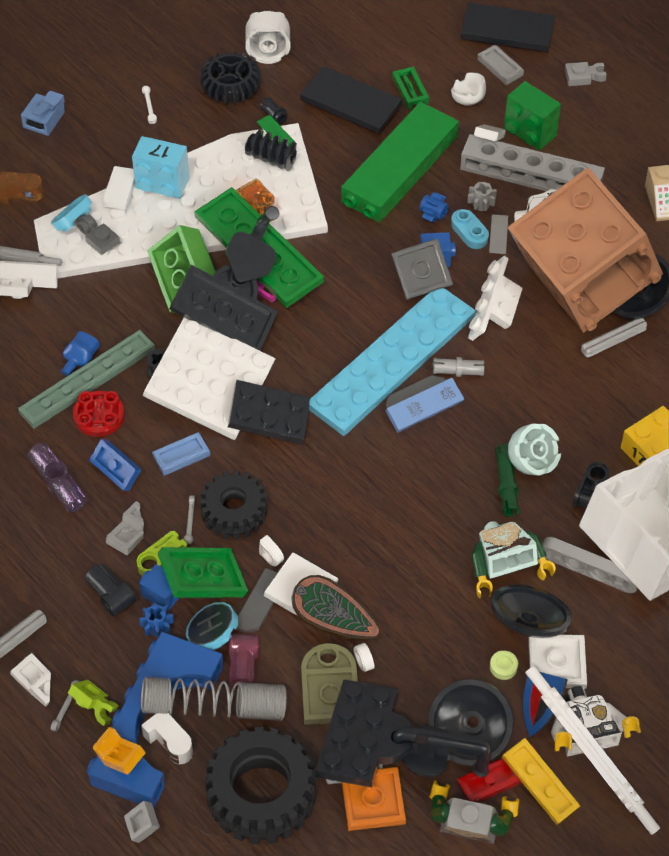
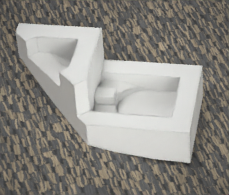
M31 653L11 670V675L31 695L47 706L50 701L51 673Z

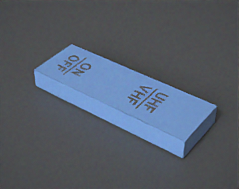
M450 378L387 408L385 412L397 433L463 402L464 397L453 378Z

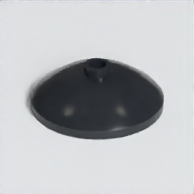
M655 254L663 273L661 279L655 284L651 282L641 290L645 291L643 294L638 295L636 293L612 312L624 318L639 319L650 316L662 309L669 301L668 262Z
M508 585L496 590L492 596L491 608L495 616L503 625L520 635L531 638H552L565 633L571 625L572 614L567 605L553 594L542 589L526 585Z
M460 680L448 685L436 696L430 708L428 726L445 729L450 734L486 741L490 746V761L504 751L513 732V714L507 699L496 687L481 680ZM472 716H475L479 721L476 727H472L469 723ZM450 751L449 760L458 764L473 766L477 762V756Z

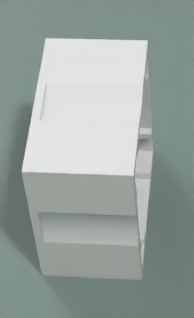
M669 448L646 459L640 466L623 471L596 485L579 525L650 601L669 591Z

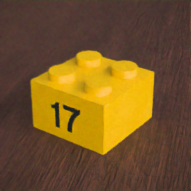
M662 406L624 430L621 449L638 466L644 463L646 459L669 448V411Z

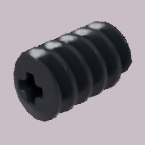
M259 129L256 134L252 133L245 143L246 155H252L255 159L260 158L261 161L269 162L270 165L277 164L280 169L291 170L296 160V142H292L288 147V139L284 138L280 144V136L276 135L271 140L272 133L267 132L263 137V129Z

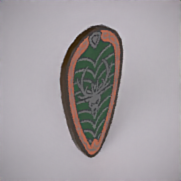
M309 575L301 579L294 587L291 597L292 606L297 616L306 624L321 631L352 640H373L380 636L381 628L370 611L351 593L330 578L321 575Z

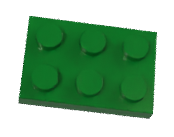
M162 547L158 552V557L174 598L244 597L248 592L231 548Z

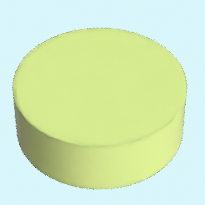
M498 651L492 656L490 671L496 678L507 680L512 678L517 672L518 660L513 653Z

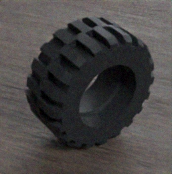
M255 727L254 732H248L247 729L238 731L239 736L234 738L230 735L224 740V747L217 746L213 752V759L208 761L206 767L207 775H205L208 807L211 808V815L215 822H220V828L226 833L233 831L235 839L243 841L244 837L250 839V844H259V840H267V844L276 843V837L282 836L283 839L292 836L291 829L299 830L304 825V817L309 818L313 811V803L316 800V771L314 770V762L312 757L307 755L305 746L300 742L295 744V737L289 733L282 736L279 729L271 728L269 732L264 731L263 727ZM270 768L278 771L287 779L288 788L279 798L271 802L252 803L236 794L234 784L242 774L251 769Z

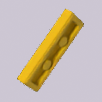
M526 738L503 754L502 758L556 825L580 807L578 802Z

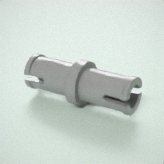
M456 357V359L433 358V374H455V377H461V375L483 376L484 360H462V357Z

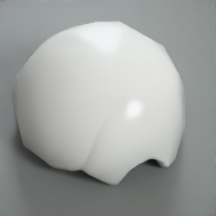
M467 73L463 81L457 79L451 89L453 99L464 106L479 103L486 94L484 76L479 73Z

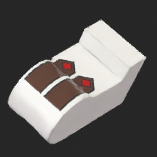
M156 713L141 725L144 738L150 744L157 739L168 751L170 760L175 764H185L192 758L191 738L169 713Z

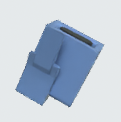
M50 90L46 96L36 93L21 114L23 128L49 136L65 113L64 95Z

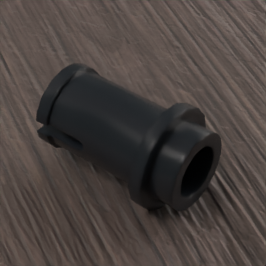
M270 97L262 101L267 107L261 103V110L270 115L278 124L286 121L287 112L285 108L279 107Z

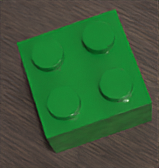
M524 81L507 96L504 128L509 133L516 135L528 145L540 151L557 136L561 103Z

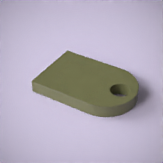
M331 643L318 645L308 651L303 658L301 677L304 725L330 723L343 680L358 682L356 661L353 655L340 645ZM329 653L334 655L336 659L331 663H325L320 659L321 656Z

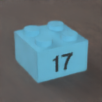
M141 136L132 155L136 189L180 199L190 179L187 146Z

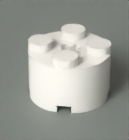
M263 11L250 15V19L246 24V51L249 55L251 54L255 57L256 61L272 64L279 62L281 57L289 53L290 25L283 13Z

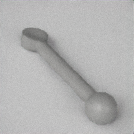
M191 495L189 496L187 532L183 538L188 545L193 543L194 540L191 534L195 496Z
M74 680V681L71 683V686H72V684L78 683V682H80V681H79V680ZM68 695L57 718L53 720L51 724L52 731L57 732L59 730L61 720L73 699L72 696Z

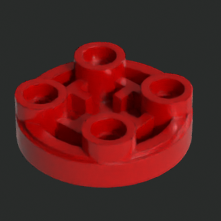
M85 391L80 393L78 401L73 408L74 423L82 433L88 436L103 437L114 433L124 421V407L118 394L114 391Z

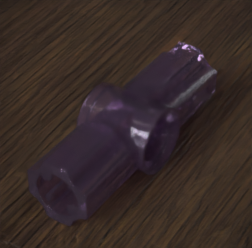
M38 443L33 446L27 454L28 459L45 480L48 490L56 495L68 513H75L81 510L84 504L87 503V497L68 473L67 466L59 461L47 443Z

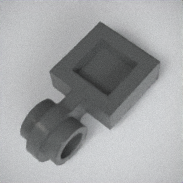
M90 214L79 218L77 222L79 230L83 234L88 233L85 236L86 242L100 255H103L120 243L119 236L103 223L97 227L96 220Z

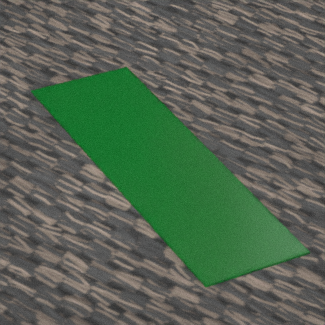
M270 115L257 121L266 132L272 133V139L276 135L280 136V144L284 138L288 139V147L292 142H295Z

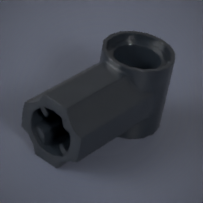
M104 564L94 565L84 576L87 584L100 597L102 605L112 617H115L136 602V597L125 582L120 583Z

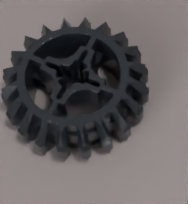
M227 51L223 55L217 53L216 58L210 56L209 61L204 62L200 72V84L204 94H208L209 99H215L217 103L223 101L225 105L228 102H233L235 105L236 101L244 103L245 98L251 99L253 94H257L261 84V72L257 62L253 61L251 56L246 57L244 53L238 55L236 51L233 54H228Z

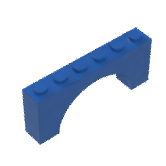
M161 632L158 640H153L150 645L149 657L146 663H141L136 675L137 680L134 686L128 688L123 708L116 711L112 721V728L117 731L122 739L138 745L140 726L147 714L141 710V693L144 678L146 676L147 678H170L171 692H173L175 683L180 678L183 680L185 688L189 687L194 679L197 680L200 687L204 688L208 680L215 686L224 667L223 655L221 653ZM179 681L176 690L182 689L181 681ZM196 682L193 683L192 687H197ZM208 683L206 688L212 690L211 684ZM98 756L97 758L93 757L88 765L87 773L89 774L91 786L137 804L147 801L151 802L153 808H155L165 787L164 773L153 768L143 757L128 775L105 766Z

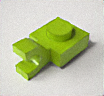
M85 680L74 683L68 691V694L76 700L79 706L95 709V717L101 725L106 726L111 723L112 719L107 716L106 709L109 712L117 711L119 705L113 701H108V695L91 681Z

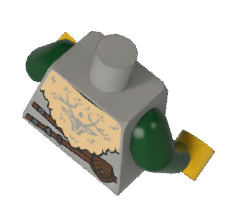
M437 781L433 782L429 796L432 799L431 817L435 822L441 823L440 832L494 844L495 836L505 835L509 830L513 817L518 816V798L516 801H508L507 796H503L501 811L498 813L493 806L458 798H451L446 802L450 785L446 783V786L443 787L438 785Z

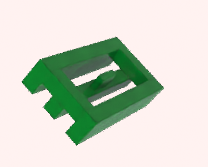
M414 67L392 72V79L407 109H411L414 104L417 106L420 101L429 104V96ZM408 74L410 75V77H411V79H412V81H413V83H414V85H415V87H416V89H417V91H418V93H419V95H420L419 97H417V95H416V93H415V91H414V89H413V86H412L411 82L409 81V79H408V77H407Z

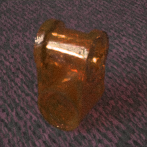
M257 178L236 189L260 215L266 211L267 207L273 206L275 203L274 195Z

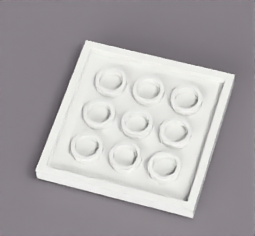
M183 318L150 379L143 396L235 440L240 430L227 427L236 380L263 385L275 358L236 339H231L199 325L196 321Z

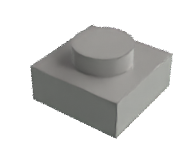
M141 802L124 816L131 840L140 843L160 828L151 802Z

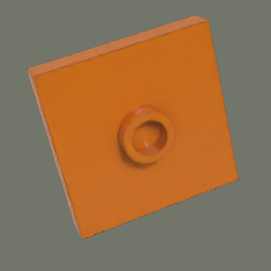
M398 767L378 769L372 788L342 782L348 831L406 824Z

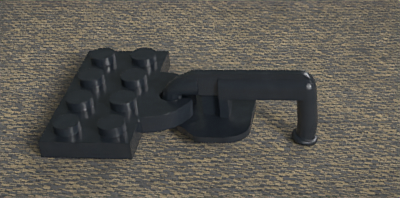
M275 206L267 207L266 211L258 218L251 235L245 232H238L232 236L225 251L230 265H225L218 269L213 276L190 265L169 310L260 351L278 313L275 309L257 300L258 285L256 281L257 278L267 276L270 273L276 260L274 249L262 242L261 239L268 224L279 217L278 208Z
M343 680L315 770L317 778L372 788L379 764H393L402 761L412 774L438 777L446 770L450 751L477 756V762L474 763L472 768L474 774L478 777L488 775L490 746L486 741L450 734L447 730L437 727L421 726L414 728L404 716L394 712L398 698V689Z

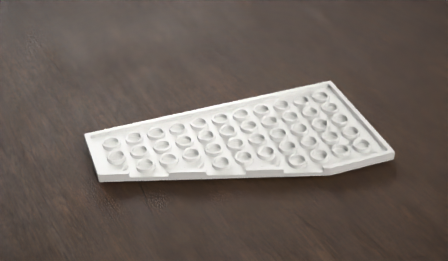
M298 123L281 126L297 143L296 160L290 171H286L285 168H278L277 164L270 165L269 162H263L260 158L255 159L252 155L248 156L245 154V143L252 133L256 134L258 131L253 130L227 135L187 153L190 179L180 199L136 189L134 185L127 209L122 210L103 207L102 200L106 189L88 196L92 204L90 206L91 210L86 216L90 214L96 220L97 227L103 223L107 225L120 239L119 244L103 255H100L86 242L85 236L88 233L83 234L77 226L80 217H77L74 220L75 225L65 232L63 230L57 231L51 224V221L67 206L34 220L39 252L46 257L59 258L63 261L61 266H57V278L151 263L147 250L179 225L199 229L208 253L226 250L195 218L194 211L231 187L260 215L269 206L277 207L280 213L279 217L276 220H272L270 224L285 239L327 233L328 226Z

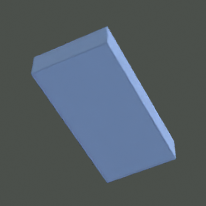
M198 432L152 452V455L163 476L209 457L210 451Z

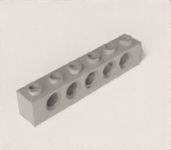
M469 134L461 154L460 170L548 191L550 189L558 190L587 167L603 182L605 168Z

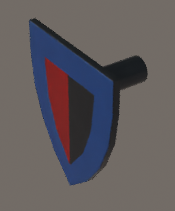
M539 672L551 688L555 687L566 702L570 701L569 695L564 694L568 679ZM527 677L523 695V714L527 731L532 738L551 722L554 714L542 700L541 692L531 679Z

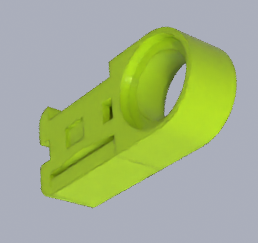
M170 531L138 556V572L142 576L146 571L151 570L142 567L143 562L150 559L156 561L157 565L162 567L158 557V552L162 547H187V543L183 539L180 540L179 535L175 531Z

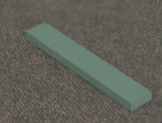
M138 330L19 407V414L33 429L37 428L78 401L80 393L85 391L92 392L147 356L149 352L155 350V344L141 330Z

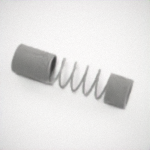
M146 676L142 684L141 710L143 713L167 714L169 712L171 715L176 688L179 681H181L184 696V715L187 714L192 685L196 682L199 716H201L203 698L208 683L211 684L213 693L214 717L216 716L218 697L223 684H225L227 690L228 718L231 716L232 699L237 685H239L236 696V714L238 718L282 721L285 716L286 688L281 684L237 682L232 689L231 696L228 684L225 681H222L219 685L216 695L214 685L210 680L204 685L201 695L199 683L194 679L190 683L187 696L185 684L181 678L175 683L172 695L170 678H147Z

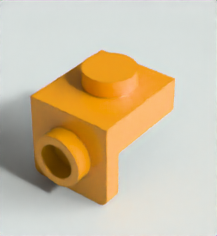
M109 727L93 746V750L105 766L126 775L132 771L145 754L140 745L122 739L112 727Z

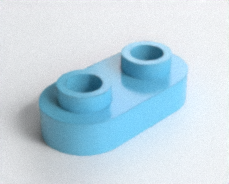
M87 194L78 197L51 221V224L57 231L63 230L65 232L75 225L74 220L77 217L86 215L91 210L92 201Z
M460 209L453 213L451 226L465 244L472 249L485 247L488 243L489 232L479 219L466 209Z

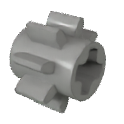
M478 182L474 187H469L467 202L473 203L474 210L487 211L490 206H495L497 190H492L490 183Z

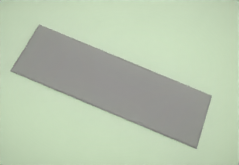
M492 215L489 253L506 254L508 216Z

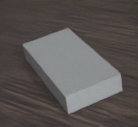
M496 45L478 54V60L505 85L522 77L524 74V70Z

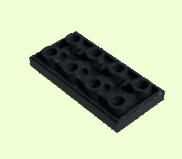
M468 2L460 38L548 52L555 15Z
M325 66L321 68L300 94V100L379 134L402 105V99Z

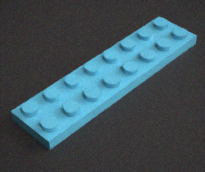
M444 288L430 292L310 399L309 410L341 435L345 436L475 317L476 310Z

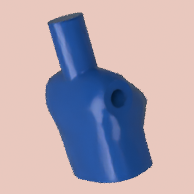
M79 331L63 351V356L68 362L61 370V373L69 376L76 366L83 367L89 363L100 347L99 341L93 336Z

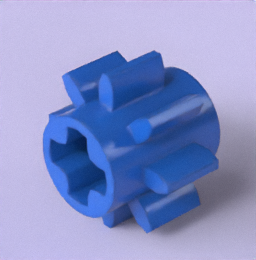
M433 192L431 196L425 195L419 207V210L424 212L422 218L430 222H436L437 219L443 220L449 209V204L444 202L446 197L437 192Z
M153 603L148 609H142L144 617L139 618L140 627H145L146 636L151 634L159 638L161 632H171L169 624L174 623L173 614H168L167 605L162 607Z

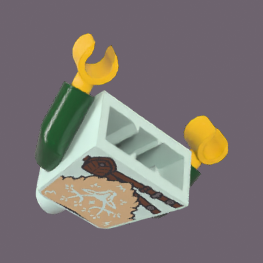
M493 521L486 524L484 530L479 533L480 541L475 544L471 556L475 578L479 580L476 587V594L479 598H481L480 588L482 587L488 588L490 596L492 595L493 585L486 579L488 575L491 579L537 565L539 562L540 566L537 570V576L541 580H545L546 573L543 569H547L550 575L553 576L556 568L553 562L546 560L547 554L539 537L535 533L521 529L515 522L499 525Z

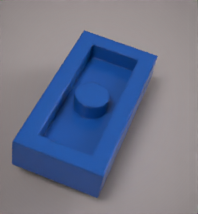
M108 439L100 440L89 459L123 491L131 489L142 470Z

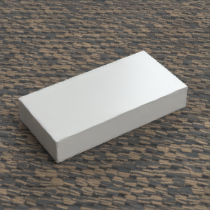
M483 124L476 127L474 135L497 141L504 138L506 130Z
M114 166L102 200L103 207L127 209L135 185L133 169Z

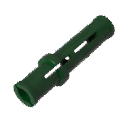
M504 443L500 444L501 451L498 445L495 447L500 483L498 495L502 499L503 515L514 517L513 510L515 515H518L520 512L517 500L519 487L515 484L514 468L508 455V444Z

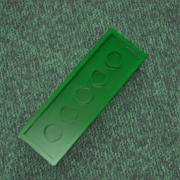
M233 187L194 211L195 218L225 248H227L234 234L245 232L251 235L258 218L261 216ZM269 223L261 241L274 249L276 260L270 273L257 279L287 308L324 283V276Z

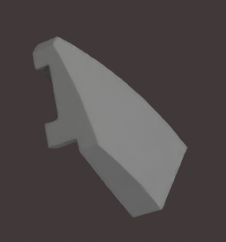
M136 501L123 513L122 522L106 537V544L127 556L144 536L143 518H141L139 502Z

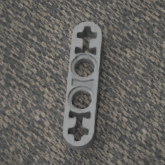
M547 537L544 539L542 546L547 554L545 557L547 560L624 592L634 593L637 590L634 583L613 561L557 538Z

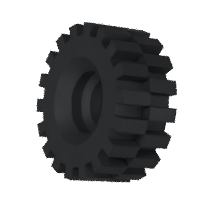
M234 470V475H229L228 471L222 472L223 477L221 478L218 475L213 476V483L207 481L205 490L202 489L200 499L202 519L207 529H212L213 534L217 537L222 533L223 539L227 540L229 535H233L234 540H240L239 535L244 534L245 538L251 536V530L256 533L259 530V524L263 525L265 516H267L264 486L262 484L259 485V480L256 477L251 480L249 473L245 472L241 476L237 470ZM231 498H238L244 501V505L238 509H228L223 504Z

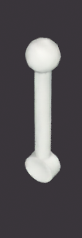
M143 86L142 92L145 94L149 112L148 122L155 124L157 117L153 114L149 95L151 89L149 86Z

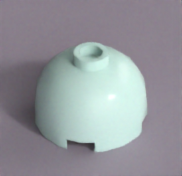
M545 424L523 426L510 439L508 444L509 459L514 467L523 474L538 476L549 473L557 466L561 457V453L558 454L557 445L559 438L554 430Z

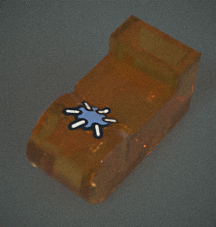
M0 172V203L9 204V199H26L33 202L43 197L42 181L37 174Z

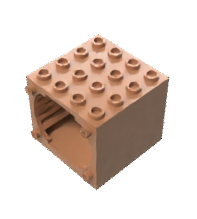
M589 167L507 227L528 266L583 333L587 330H594L597 327V322L651 282L653 284L657 283L663 274L647 234Z

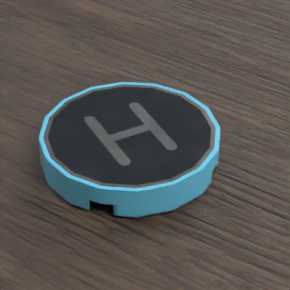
M224 602L205 606L190 620L186 637L189 642L210 650L220 648L232 637L230 633L233 631V628L236 630L238 616L233 608Z

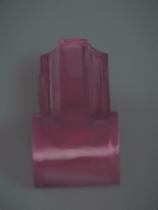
M231 634L232 637L230 638L229 657L231 658L229 685L234 686L237 682L253 683L255 659H258L259 635Z

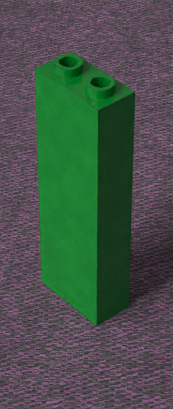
M420 101L342 185L341 202L347 207L364 214L367 218L374 219L380 223L458 137L459 121Z

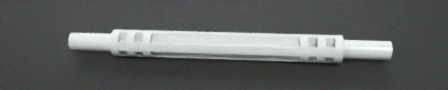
M535 666L527 670L525 673L541 692L542 700L566 731L572 735L573 740L629 812L635 813L651 835L658 831L660 827L642 805L644 801L556 688L550 687Z

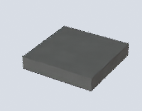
M438 238L391 253L406 300L453 285Z

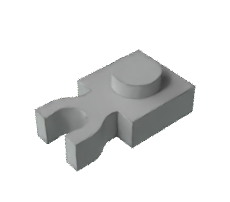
M588 62L565 64L568 86L590 85L591 80L606 81L607 74L603 72L604 63H596L593 66H588Z

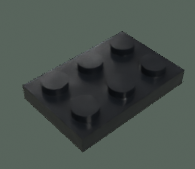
M236 380L227 427L302 445L305 438L310 397Z

